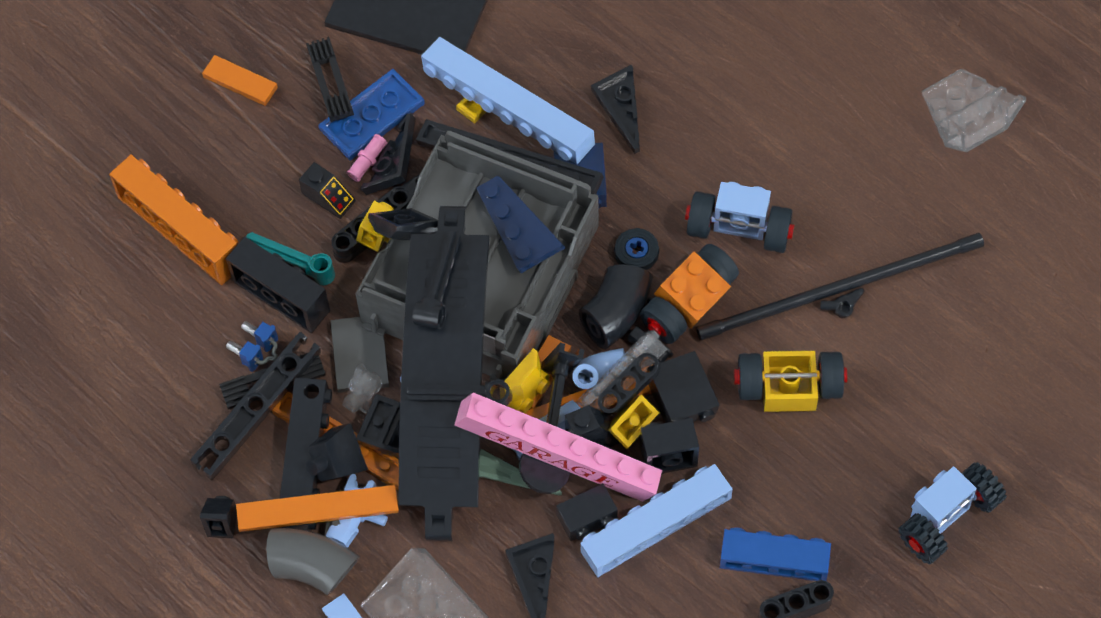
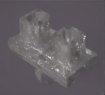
M362 363L356 367L353 378L349 382V391L342 405L352 413L360 409L366 414L369 411L375 394L381 389V377L375 372H369Z

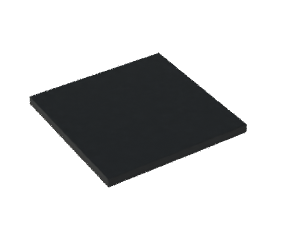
M334 0L324 23L325 27L421 55L439 37L466 52L488 0Z

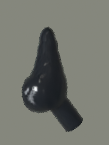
M858 288L850 293L841 295L835 301L821 300L820 311H834L840 318L851 316L854 311L853 307L864 294V288Z

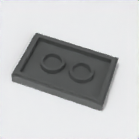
M360 317L331 320L338 393L389 387L384 336L363 329L364 323L361 322Z

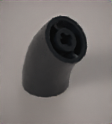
M632 265L609 266L605 270L604 278L596 294L586 305L579 309L580 321L585 331L600 348L605 350L617 342L638 319L647 301L653 280V275L649 271Z

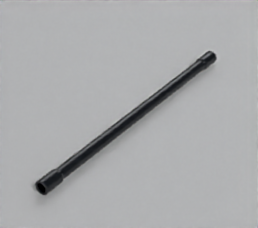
M980 233L960 238L955 242L721 320H714L696 326V332L700 341L720 335L725 331L959 253H966L984 247V240Z

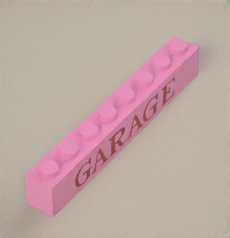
M476 393L470 394L461 401L455 421V426L597 484L601 485L604 483L605 487L642 502L657 493L662 470Z

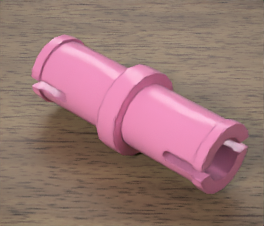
M374 134L366 148L360 150L357 160L346 172L351 179L359 182L368 168L374 166L376 157L387 145L383 137Z

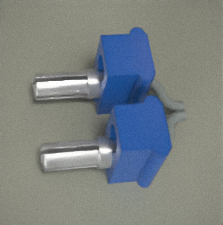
M244 321L241 329L253 335L258 345L255 346L247 341L244 347H241L230 340L226 348L239 355L242 364L249 367V370L253 372L259 364H265L269 360L275 361L278 357L275 353L278 335L274 325L270 326L262 322L257 328ZM260 346L264 348L265 352L272 349L273 356L266 357L263 360Z

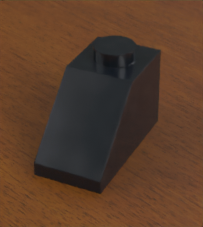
M227 496L207 498L200 513V520L207 537L234 538L237 515L234 499Z

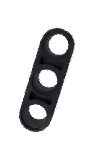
M643 353L638 356L599 395L598 406L604 413L616 415L621 412L659 374L661 365L656 356L651 353ZM648 359L655 362L654 369L651 372H643L641 368L642 363ZM630 377L636 380L635 388L631 391L624 390V380ZM609 396L617 398V405L613 409H606L604 406V401Z
M818 580L769 598L760 605L758 618H768L764 613L769 610L777 613L778 616L776 618H807L824 612L831 606L834 594L833 587L827 581ZM817 592H823L824 594H826L827 598L825 600H819L814 596V594ZM797 601L801 603L803 607L800 609H793L789 605V603Z

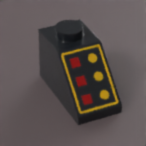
M315 162L299 178L301 193L339 219L356 202V199L334 174Z

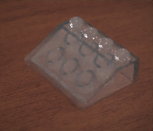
M411 548L360 605L370 618H489L425 548Z

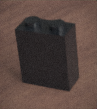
M693 351L661 362L659 374L648 385L664 422L669 423L676 418H692L693 422L699 420L707 422L713 419L720 404L696 352ZM655 365L648 367L646 372H651Z

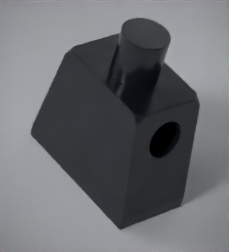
M351 423L332 427L309 445L308 451L311 460L306 462V470L310 475L314 476L317 474L321 481L368 470Z

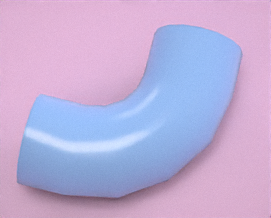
M624 348L609 350L584 358L574 368V383L579 388L590 389L600 379L621 374L627 368Z

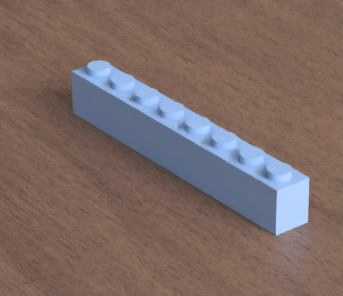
M439 37L421 56L423 70L429 77H435L442 81L447 88L457 90L468 101L473 100L486 112H492L499 116L504 123L517 127L522 134L538 140L544 148H551L562 159L578 164L595 145L594 130L443 38Z

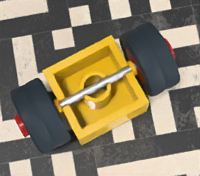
M815 351L763 352V358H761L759 353H741L738 356V369H734V385H738L740 400H760L763 389L764 412L816 411L818 386L820 398L840 399L843 397L844 383H847V367H844L841 352H821L818 358V370L816 369Z

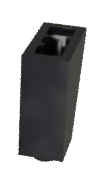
M587 405L565 415L566 431L602 446L609 445L612 447L620 443L608 431L613 418L598 409Z

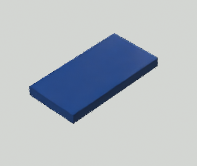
M392 69L350 101L354 112L353 116L333 122L328 117L318 127L351 161L358 155L360 150L366 148L374 134L382 137L397 126L405 118L406 114L414 113L423 106L425 100Z

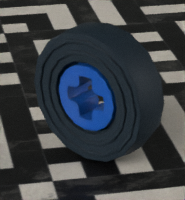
M628 229L621 233L616 240L614 247L615 258L619 265H632L648 270L658 260V241L652 233L645 229ZM637 245L638 247L641 246V251L634 254L632 248H636Z

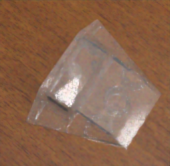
M963 69L956 71L922 91L924 101L945 147L964 152L974 149L1007 130L1026 102L1025 96L1020 94L1018 96L1012 95L1007 92L1006 88L1002 86L999 88L988 84L986 79Z

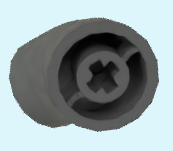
M273 528L270 530L267 538V561L269 570L275 579H292L304 582L327 596L340 584L360 558L359 555L336 540L307 530Z

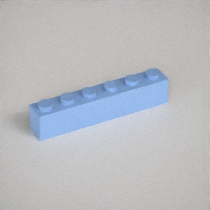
M715 464L709 468L707 466L702 467L695 472L692 478L687 481L685 479L678 481L665 494L663 492L656 494L646 505L632 508L624 518L620 520L614 519L600 532H592L585 536L582 540L583 542L580 543L581 553L598 578L730 500L732 497V487Z

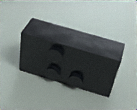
M244 237L226 258L232 282L310 333L314 332L330 312L326 289L306 277L299 267H291L286 264L279 254H271Z

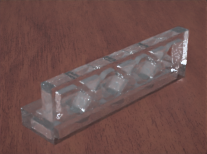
M647 331L598 379L596 385L588 389L575 403L580 408L590 405L603 412L598 406L599 395L638 356L643 353H651L659 359L668 350L658 339L659 335L656 331ZM651 359L645 360L641 366L642 371L645 372L654 361ZM631 377L625 379L623 389L627 390L636 380ZM615 396L607 397L604 401L605 408L608 409L617 398Z

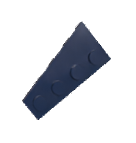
M499 176L477 187L520 273L565 249V246Z

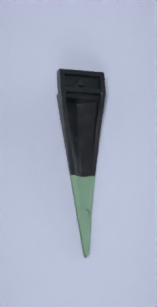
M376 394L357 435L358 444L378 450L381 454L399 458L400 402ZM480 449L479 477L529 488L523 481L518 468ZM559 490L551 494L559 496L562 495V492Z

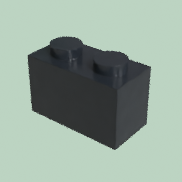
M603 483L556 505V515L569 540L573 541L575 539L583 540L585 536L600 527L605 529V526L610 521L618 519V509Z

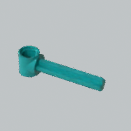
M253 232L246 235V238L269 253L279 254L286 263L306 270V275L312 277L319 285H328L335 279L332 260L327 254L319 253L311 257Z

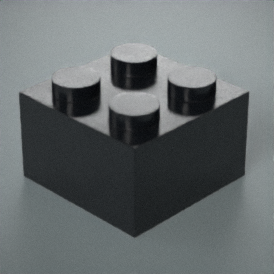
M676 418L669 423L660 424L655 422L641 428L640 451L643 463L662 470L661 474L698 467L699 443L693 419Z

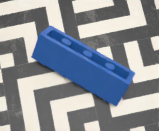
M742 528L724 529L720 568L812 581H826L831 543H827L820 538L804 540L799 539L795 535L773 536L770 532L766 531L750 533Z

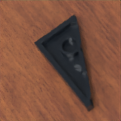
M629 65L592 84L591 91L633 153L636 154L640 152L633 66Z
M412 113L406 114L405 118L400 122L397 128L401 132L395 141L389 140L380 155V159L373 166L372 171L375 174L370 182L362 184L361 190L365 195L406 182L416 121Z
M554 533L505 550L530 618H546L555 543Z

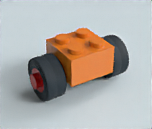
M706 244L698 253L694 251L660 285L654 293L656 297L641 310L640 317L645 326L663 342L668 344L674 343L686 331L687 326L692 329L730 289V284L739 275L735 262L727 253L713 244Z

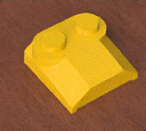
M534 348L505 380L513 394L512 401L507 407L524 413L533 405L535 396L538 393L543 394L550 385L548 381L549 374L541 369L539 355ZM500 387V399H502L506 394V389Z

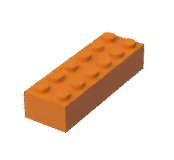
M130 154L109 174L117 197L220 285H223L231 278L226 258L235 249L238 240L230 232H223L215 219L205 217L197 204L194 202L190 204L186 201L185 196L179 189H172L168 186V182L161 174L157 173L155 175L150 171L149 165L143 159L137 160Z

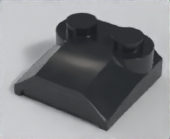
M412 208L368 213V219L374 231L387 238L410 240L411 234H435L437 232V219Z

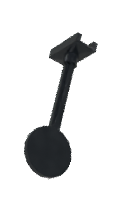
M561 342L541 364V369L551 374L554 378L546 423L556 427L558 425L565 380L568 374L584 357L583 349H579L575 354L564 351L565 344ZM522 453L519 460V472L523 481L530 489L538 493L551 494L558 492L567 483L570 472Z

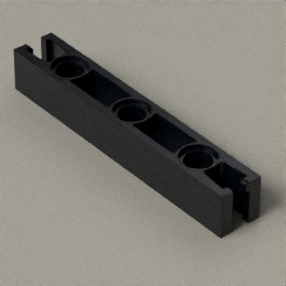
M301 331L190 459L192 465L200 470L202 468L200 462L209 453H213L217 457L210 470L207 467L203 469L210 480H213L292 388L295 378H300L321 354L320 347L316 343L312 345L311 351L304 358L300 359L295 354L300 345H304L308 339ZM292 361L296 363V369L291 372L285 371L283 365L286 362ZM253 401H261L263 403L262 409L259 411L251 410L249 406ZM220 440L229 442V447L224 451H219L215 448Z

